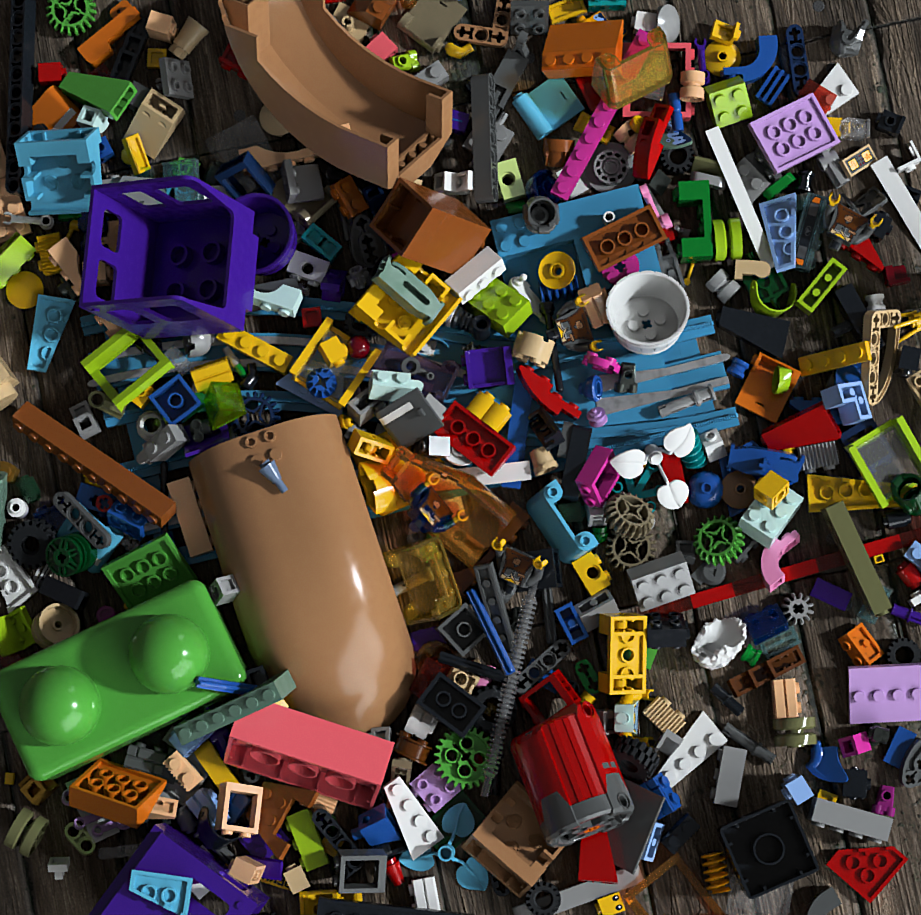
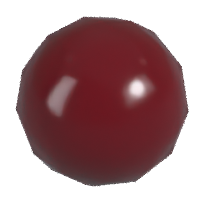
M360 335L351 337L346 344L348 354L354 359L365 358L371 348L368 339Z

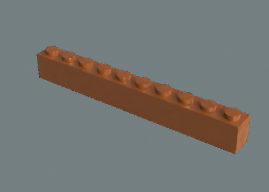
M27 401L12 415L13 427L17 432L27 435L32 442L40 444L48 453L52 452L61 462L68 463L77 473L84 474L93 484L97 483L106 493L116 496L119 502L129 505L135 513L145 516L151 524H156L162 528L176 513L175 501Z

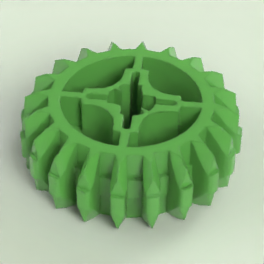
M47 0V3L51 6L45 8L49 12L46 14V17L50 19L49 24L51 26L54 25V30L58 31L60 29L62 35L67 31V35L71 36L74 31L75 35L78 36V30L85 33V26L88 28L92 27L89 21L95 22V18L92 15L97 14V11L94 10L97 6L93 0H82L86 5L85 13L78 8L79 0H70L66 3L62 2L64 0ZM74 8L75 11H71L69 14L67 10H72ZM57 9L64 13L63 22L57 18ZM74 19H81L80 21L71 24Z
M714 515L712 521L710 518H707L706 524L700 522L702 528H696L698 534L693 535L695 540L693 546L696 548L695 552L701 560H705L706 564L712 562L713 566H717L718 563L724 566L725 561L731 564L732 557L738 559L736 553H742L740 547L745 546L744 541H742L745 539V535L742 533V528L738 526L737 521H733L731 517L726 519L724 515H721L720 519H718ZM729 531L733 533L732 543L728 540ZM706 539L710 541L709 551L705 548Z

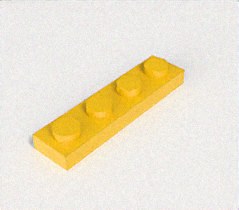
M868 341L798 358L801 377L872 360Z

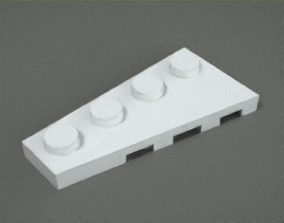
M397 775L386 783L383 788L410 856L414 861L442 840L444 836L401 777Z

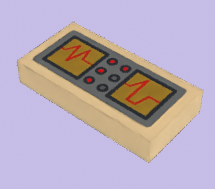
M867 144L839 161V164L848 179L878 161L870 145Z

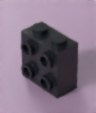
M673 611L668 614H660L658 612L644 614L647 616V648L661 649L662 647H670L672 649L686 647V640H690V629L688 628V621L684 620L683 613Z

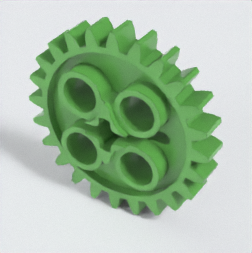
M476 727L464 738L470 742L469 749L463 748L461 745L462 739L451 731V735L446 732L443 734L446 740L441 738L438 740L441 746L436 745L434 747L439 751V753L433 754L434 757L438 758V760L433 762L434 765H439L436 772L442 771L443 774L440 779L447 777L446 784L452 781L453 788L460 784L461 790L464 789L465 785H467L468 789H472V783L479 787V780L485 783L486 778L484 776L490 777L492 775L488 770L495 769L491 763L496 762L497 759L492 758L491 755H494L496 751L490 750L494 744H487L490 737L488 736L483 739V731L476 734ZM453 744L457 745L459 751L453 747ZM447 752L455 754V761L447 759ZM467 754L469 756L467 760L462 761V755ZM475 754L482 756V764L474 761ZM460 767L468 769L467 776H462L459 773Z

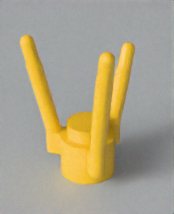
M915 310L901 313V318L909 317L908 321L894 325L893 329L907 325L915 329L899 338V343L916 332L921 331V311L917 312Z

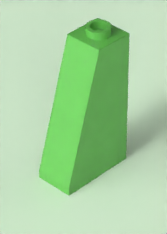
M68 72L58 86L67 97L82 105L100 109L104 116L116 122L138 92L128 80Z

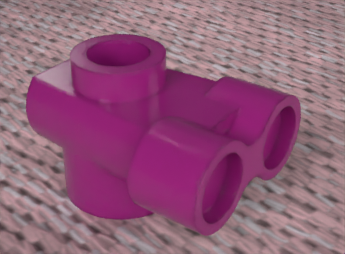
M880 784L876 794V802L872 804L871 813L894 817L896 809L893 808L895 787ZM885 792H889V799H884L883 794Z

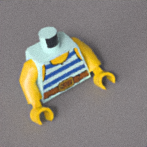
M646 689V694H622L620 701L615 704L614 709L615 733L621 737L625 735L626 737L632 736L633 739L638 738L640 742H645L647 747L653 748L648 743L649 740H654L653 737L640 738V700L652 701L654 698L649 697V693L654 690Z

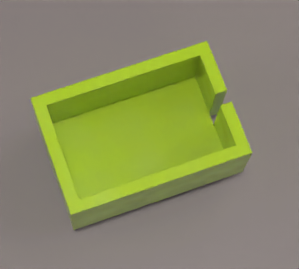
M497 278L464 304L466 311L474 314V316L485 315L489 317L491 328L507 339L533 313L530 301Z

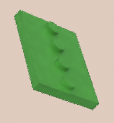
M167 532L101 567V570L128 609L189 580H198Z

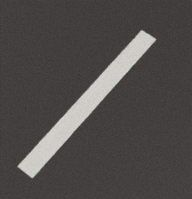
M717 126L705 131L757 255L760 261L767 262L771 269L775 266L769 243L720 128Z

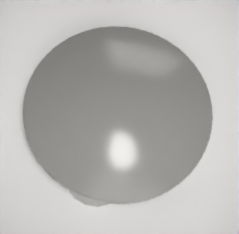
M666 4L657 8V21L654 26V33L657 36L660 35L665 42H673L679 34L680 18L676 8Z

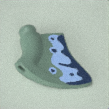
M669 120L660 143L663 145L662 150H672L689 146L693 141L684 132L674 133L671 120Z

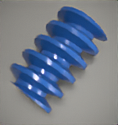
M576 274L568 286L558 290L550 289L538 281L542 302H545L546 297H548L549 301H552L553 296L559 301L561 295L566 300L568 293L571 294L572 298H575V294L579 290Z

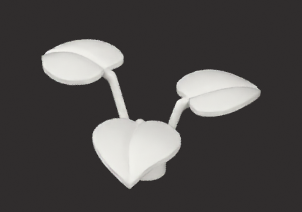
M690 423L674 428L664 436L663 445L665 449H662V447L658 448L655 444H650L645 448L644 452L639 449H630L616 455L609 462L618 474L626 479L639 476L643 472V465L647 464V460L650 464L657 465L666 485L660 486L657 489L658 501L668 509H679L688 497V486L682 480H673L669 483L660 463L663 459L662 453L668 455L674 453L677 457L688 455L695 444L694 429Z

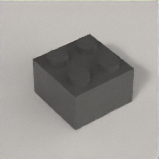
M466 602L461 603L434 628L459 657L465 656L486 636L475 612Z

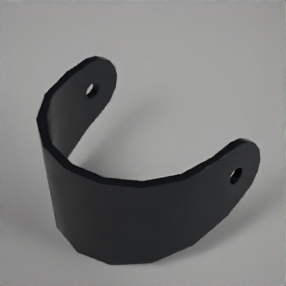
M203 806L198 815L197 831L200 840L206 847L211 850H220L240 838L238 833H233L230 839L220 836L210 824L208 807ZM240 817L234 826L244 827V818Z

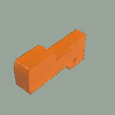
M122 0L110 10V16L113 19L77 48L93 68H98L114 55L111 45L141 19L140 12L135 6L132 7L127 0Z

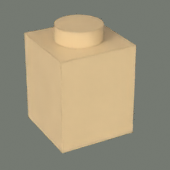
M294 863L285 868L286 872L283 875L293 895L311 886L301 865L297 866Z

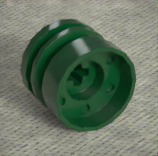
M76 531L53 539L46 548L45 559L48 567L54 574L68 577L90 569L96 562L97 548L80 532Z

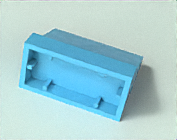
M99 127L27 131L14 143L18 166L24 167V176L21 180L25 200L31 201V210L28 212L29 216L89 213L91 186L102 184L99 143L102 141Z

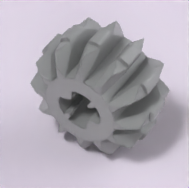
M792 593V601L785 597L784 600L788 605L781 604L782 608L787 609V611L781 612V615H789L785 619L786 622L793 618L792 625H796L797 619L799 624L803 625V618L806 621H810V617L807 614L814 613L813 610H808V607H812L813 603H806L809 600L808 596L802 600V593L798 594L797 599L796 595ZM800 605L802 612L794 613L793 610L795 608L793 606Z

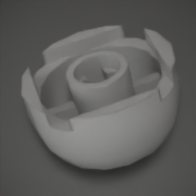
M214 334L183 336L184 352L188 354L187 358L200 357L210 350L211 343L215 341Z

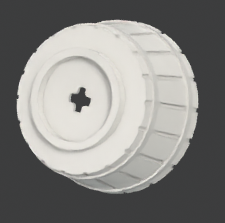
M638 271L620 279L612 287L606 300L607 320L618 342L629 351L642 355L658 354L670 348L684 330L690 314L689 299L684 288L672 277L657 271ZM650 320L652 327L644 329L642 322Z

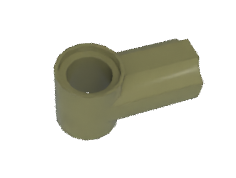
M93 391L88 397V402L92 407L121 420L128 406L126 405L121 413L111 399L101 391ZM99 394L102 396L103 401L101 404L95 405L93 397Z

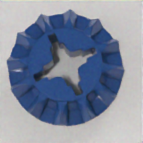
M322 367L313 369L307 376L306 387L313 396L327 398L336 390V376L330 369ZM318 377L322 380L328 379L325 382L326 387H323L322 385L316 386V384L319 381Z

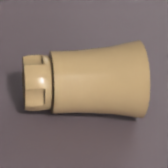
M188 16L184 26L168 50L180 60H184L187 54H190L195 46L210 32Z

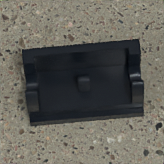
M543 405L528 416L529 420H533L529 423V426L547 452L565 441L560 429Z

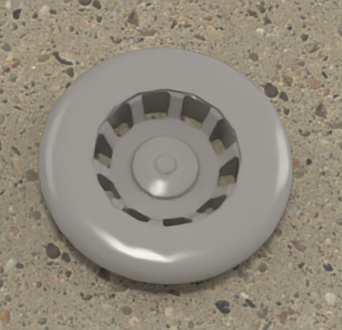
M609 142L607 146L604 144L598 145L584 170L587 181L594 189L601 193L631 186L635 180L632 176L634 155H630L624 148V145Z

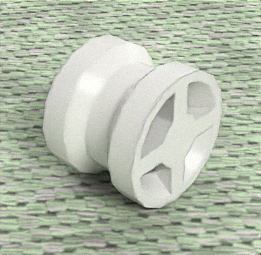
M884 294L865 296V301L868 302L867 311L886 309V306L883 304Z

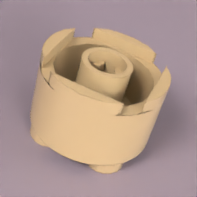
M519 330L511 351L512 357L522 363L530 361L534 363V366L545 369L550 360L555 342L550 339L548 342H545L543 336L528 331H523L522 333Z

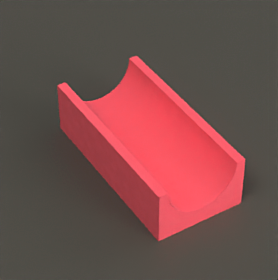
M274 703L234 722L223 763L299 788L319 792L320 795L370 810L373 808L380 791L395 742Z

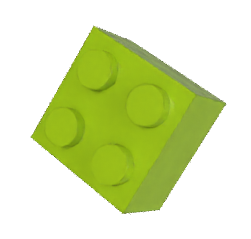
M740 76L703 87L711 121L715 127L719 126V128L753 117L746 85Z

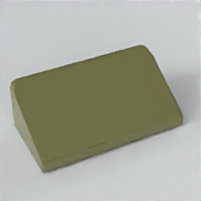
M699 156L694 157L691 172H701L725 179L718 161Z

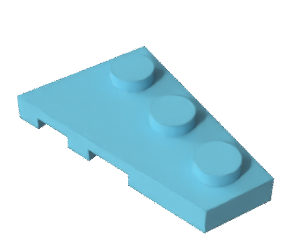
M132 869L129 890L178 915H188L193 878Z

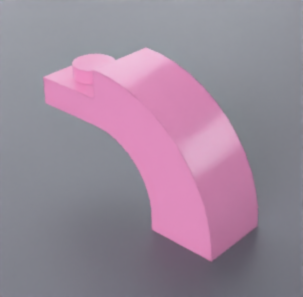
M796 530L791 533H785L780 540L778 538L775 540L770 549L765 547L763 550L761 576L765 587L770 593L785 582V574L781 571L778 563L786 552L800 543V535Z

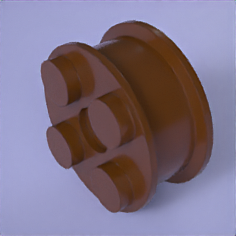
M400 730L399 733L396 732L397 737L392 751L407 759L428 766L426 763L431 751L435 750L432 748L433 744L420 738L415 740V735Z

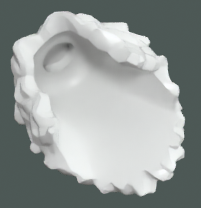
M736 617L723 618L722 620L715 618L712 622H706L697 634L691 647L694 661L699 663L701 667L708 668L711 671L726 666L742 649V645L745 644L744 641L747 637L746 624Z

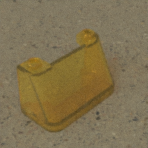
M660 26L652 29L647 34L649 47L621 61L611 53L595 58L591 85L609 108L620 109L671 82L673 71L666 35Z
M439 537L426 538L389 549L382 553L387 566L390 568L399 567L411 601L404 607L403 611L407 625L440 620L461 608V595L443 543Z

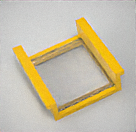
M328 316L289 370V373L292 374L291 380L307 389V376L313 369L321 367L329 369L318 351L319 344L337 335L340 342L346 345L351 338L333 326L334 320ZM375 348L374 351L370 350L368 355L362 359H354L348 354L344 365L339 368H330V371L336 376L337 387L331 396L321 399L338 410L345 407L382 351ZM318 377L319 381L316 384V386L322 385L323 387H326L325 382L328 379L322 380Z

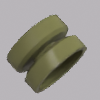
M815 717L772 719L775 731L785 730V734L773 737L774 747L787 746V748L817 744L815 733H804V729L816 727Z
M24 807L10 827L4 845L11 849L19 846V853L29 858L42 840L49 820L40 815L34 819V812Z

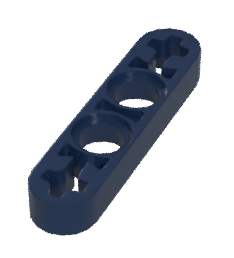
M793 24L787 28L785 39L793 93L796 97L802 98L809 94L811 84L803 30L799 25ZM792 30L799 33L796 36V43H793V35H789ZM798 47L801 49L802 55L795 57L792 55L791 50ZM802 66L804 74L797 75L794 72V68ZM806 78V80L802 81V86L807 89L804 93H801L800 90H797L800 86L799 80Z

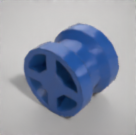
M732 357V364L727 367L726 372L734 377L743 379L745 376L744 372L750 365L739 358Z

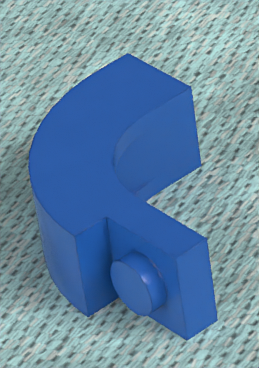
M777 35L758 36L755 40L756 57L754 62L743 67H723L720 72L721 79L727 80L740 76L745 85H748L762 78L775 61L778 51Z

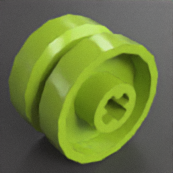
M729 218L726 223V229L722 219L711 220L714 261H725L727 249L731 260H741L743 256V242L740 219Z

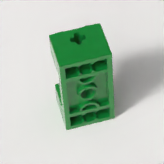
M709 180L678 181L677 186L672 191L673 202H676V208L698 207L696 209V218L700 220V224L697 227L696 238H681L680 243L677 244L675 248L677 259H679L680 264L710 262L713 257Z

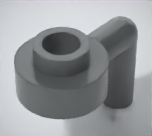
M405 357L400 363V369L403 373H411V376L418 374L429 380L434 378V374L421 368L419 361L414 357ZM409 362L412 363V368L410 370L406 368V365Z

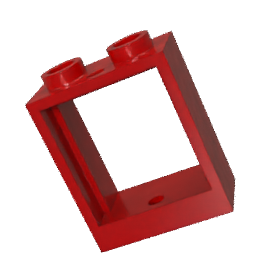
M559 669L518 698L522 708L528 711L535 725L546 720V718L532 701L530 695L549 681L567 704L561 710L581 701V698Z

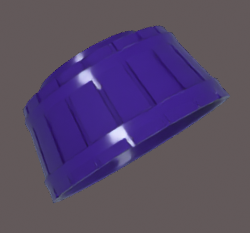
M250 193L236 198V201L255 211L253 234L259 237L255 275L266 276L278 272L290 262L297 246V231L289 211L278 199L264 193ZM265 237L267 240H270L266 248L260 245Z

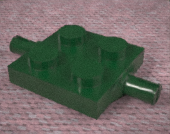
M753 252L746 255L748 260L757 261ZM773 267L766 279H759L756 276H743L742 283L749 297L751 282L756 280L759 298L763 304L771 303L774 310H782L777 299L789 292L790 289L781 272L777 273L775 267Z

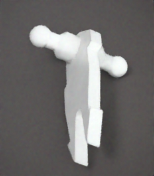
M521 274L520 277L511 278L508 286L530 301L533 313L540 319L539 321L546 325L545 317L542 316L539 310V304L542 302L529 288L530 284L526 281L527 275Z

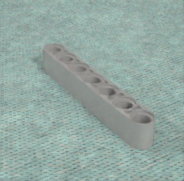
M639 865L634 875L622 868L616 870L618 885L587 881L559 890L561 904L554 914L643 883L644 878ZM548 894L535 899L537 905L541 907L548 906L551 902V896ZM526 902L512 907L514 915H534L528 909Z

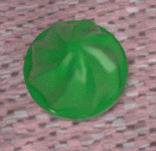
M593 526L592 530H590V533L594 535L598 543L606 541L609 535L608 526Z

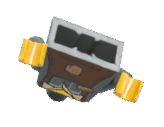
M832 191L829 194V202H827L823 212V227L827 230L826 235L832 238L828 248L838 252L842 244L850 247L851 244L858 245L867 240L876 230V227L882 224L883 218L879 223H876L874 218L877 214H874L871 219L860 215L839 203L840 194L837 199H832Z
M583 293L577 298L564 303L556 313V319L553 320L556 328L545 331L548 340L560 339L562 346H566L568 350L580 353L602 351L603 348L598 349L596 346L602 340L594 341L583 308L589 303V301L582 302L581 297L586 294Z
M496 537L491 542L492 548L495 549L499 577L507 581L504 592L514 595L518 586L528 588L542 579L544 566L548 563L546 559L542 561L540 560V555L533 557L514 547L506 546L504 548L503 546L506 544L505 539H502L499 543Z

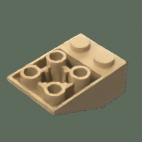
M151 88L136 112L123 139L138 133L146 155L155 160L186 114L185 110Z

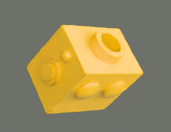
M772 470L764 477H760L754 486V499L771 510L789 493V481Z

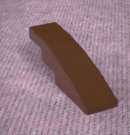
M795 645L726 682L734 698H738L800 666L806 660L798 645Z

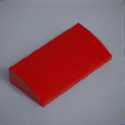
M455 400L443 414L442 422L444 426L433 432L437 436L450 437L451 447L491 477L495 475L516 450V446Z

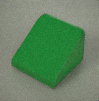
M523 199L506 203L508 216L522 213V206L525 204Z

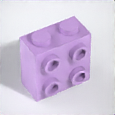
M433 763L410 783L412 786L410 791L416 798L420 796L425 801L422 805L429 813L431 811L436 813L461 791L460 784L453 788L452 781L446 784L447 777L440 779L443 773L442 771L436 772L439 765H434Z

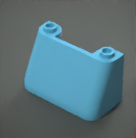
M555 479L528 500L526 509L551 548L558 549L559 560L562 563L571 564L596 548L599 543L594 535L588 531H583L576 536L574 535L555 506L563 494L561 486Z

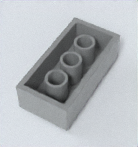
M813 796L807 819L811 820L812 825L825 828V824L830 825V830L840 833L848 830V835L861 839L865 835L868 836L867 840L879 844L882 843V840L888 842L893 823L892 818Z

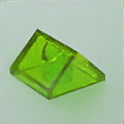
M210 383L204 397V404L213 431L247 414L238 383Z

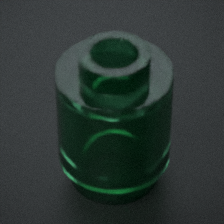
M27 474L18 479L19 482L16 486L27 504L42 498L40 495L41 491L33 476L29 477Z

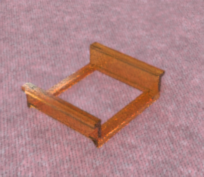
M678 852L623 895V899L636 915H649L635 896L676 864L714 914L727 915L687 867Z

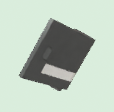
M418 387L392 403L382 401L374 407V415L401 451L444 426V423Z

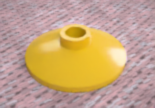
M717 41L710 43L705 49L706 69L712 75L721 77L720 72L723 67H739L741 55L737 46L732 43L729 47ZM725 54L726 58L720 59L719 55Z
M561 251L547 254L541 260L538 268L541 282L546 287L555 290L568 286L575 275L573 259ZM561 268V274L557 275V270Z

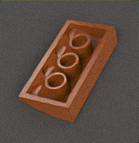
M651 204L582 237L580 241L597 271L601 272L666 240L667 236Z

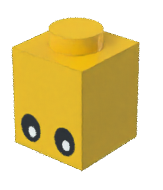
M619 891L596 899L598 903L594 904L598 915H614L625 911Z

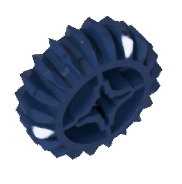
M256 391L253 392V397H250L249 392H247V399L244 400L240 395L241 403L239 404L237 401H234L233 404L237 408H230V411L235 414L228 416L229 419L235 420L229 423L230 427L237 426L233 429V433L240 431L239 437L251 433L248 431L255 425L267 428L278 424L275 420H281V417L275 414L279 413L280 409H273L277 405L275 401L269 404L272 399L270 396L264 400L265 394L263 392L259 398ZM254 402L262 403L254 410L245 407ZM266 407L270 411L269 424L262 419ZM241 411L247 416V421L243 428L239 422ZM247 412L253 415L259 413L258 418L262 423L256 420L251 422L252 418Z

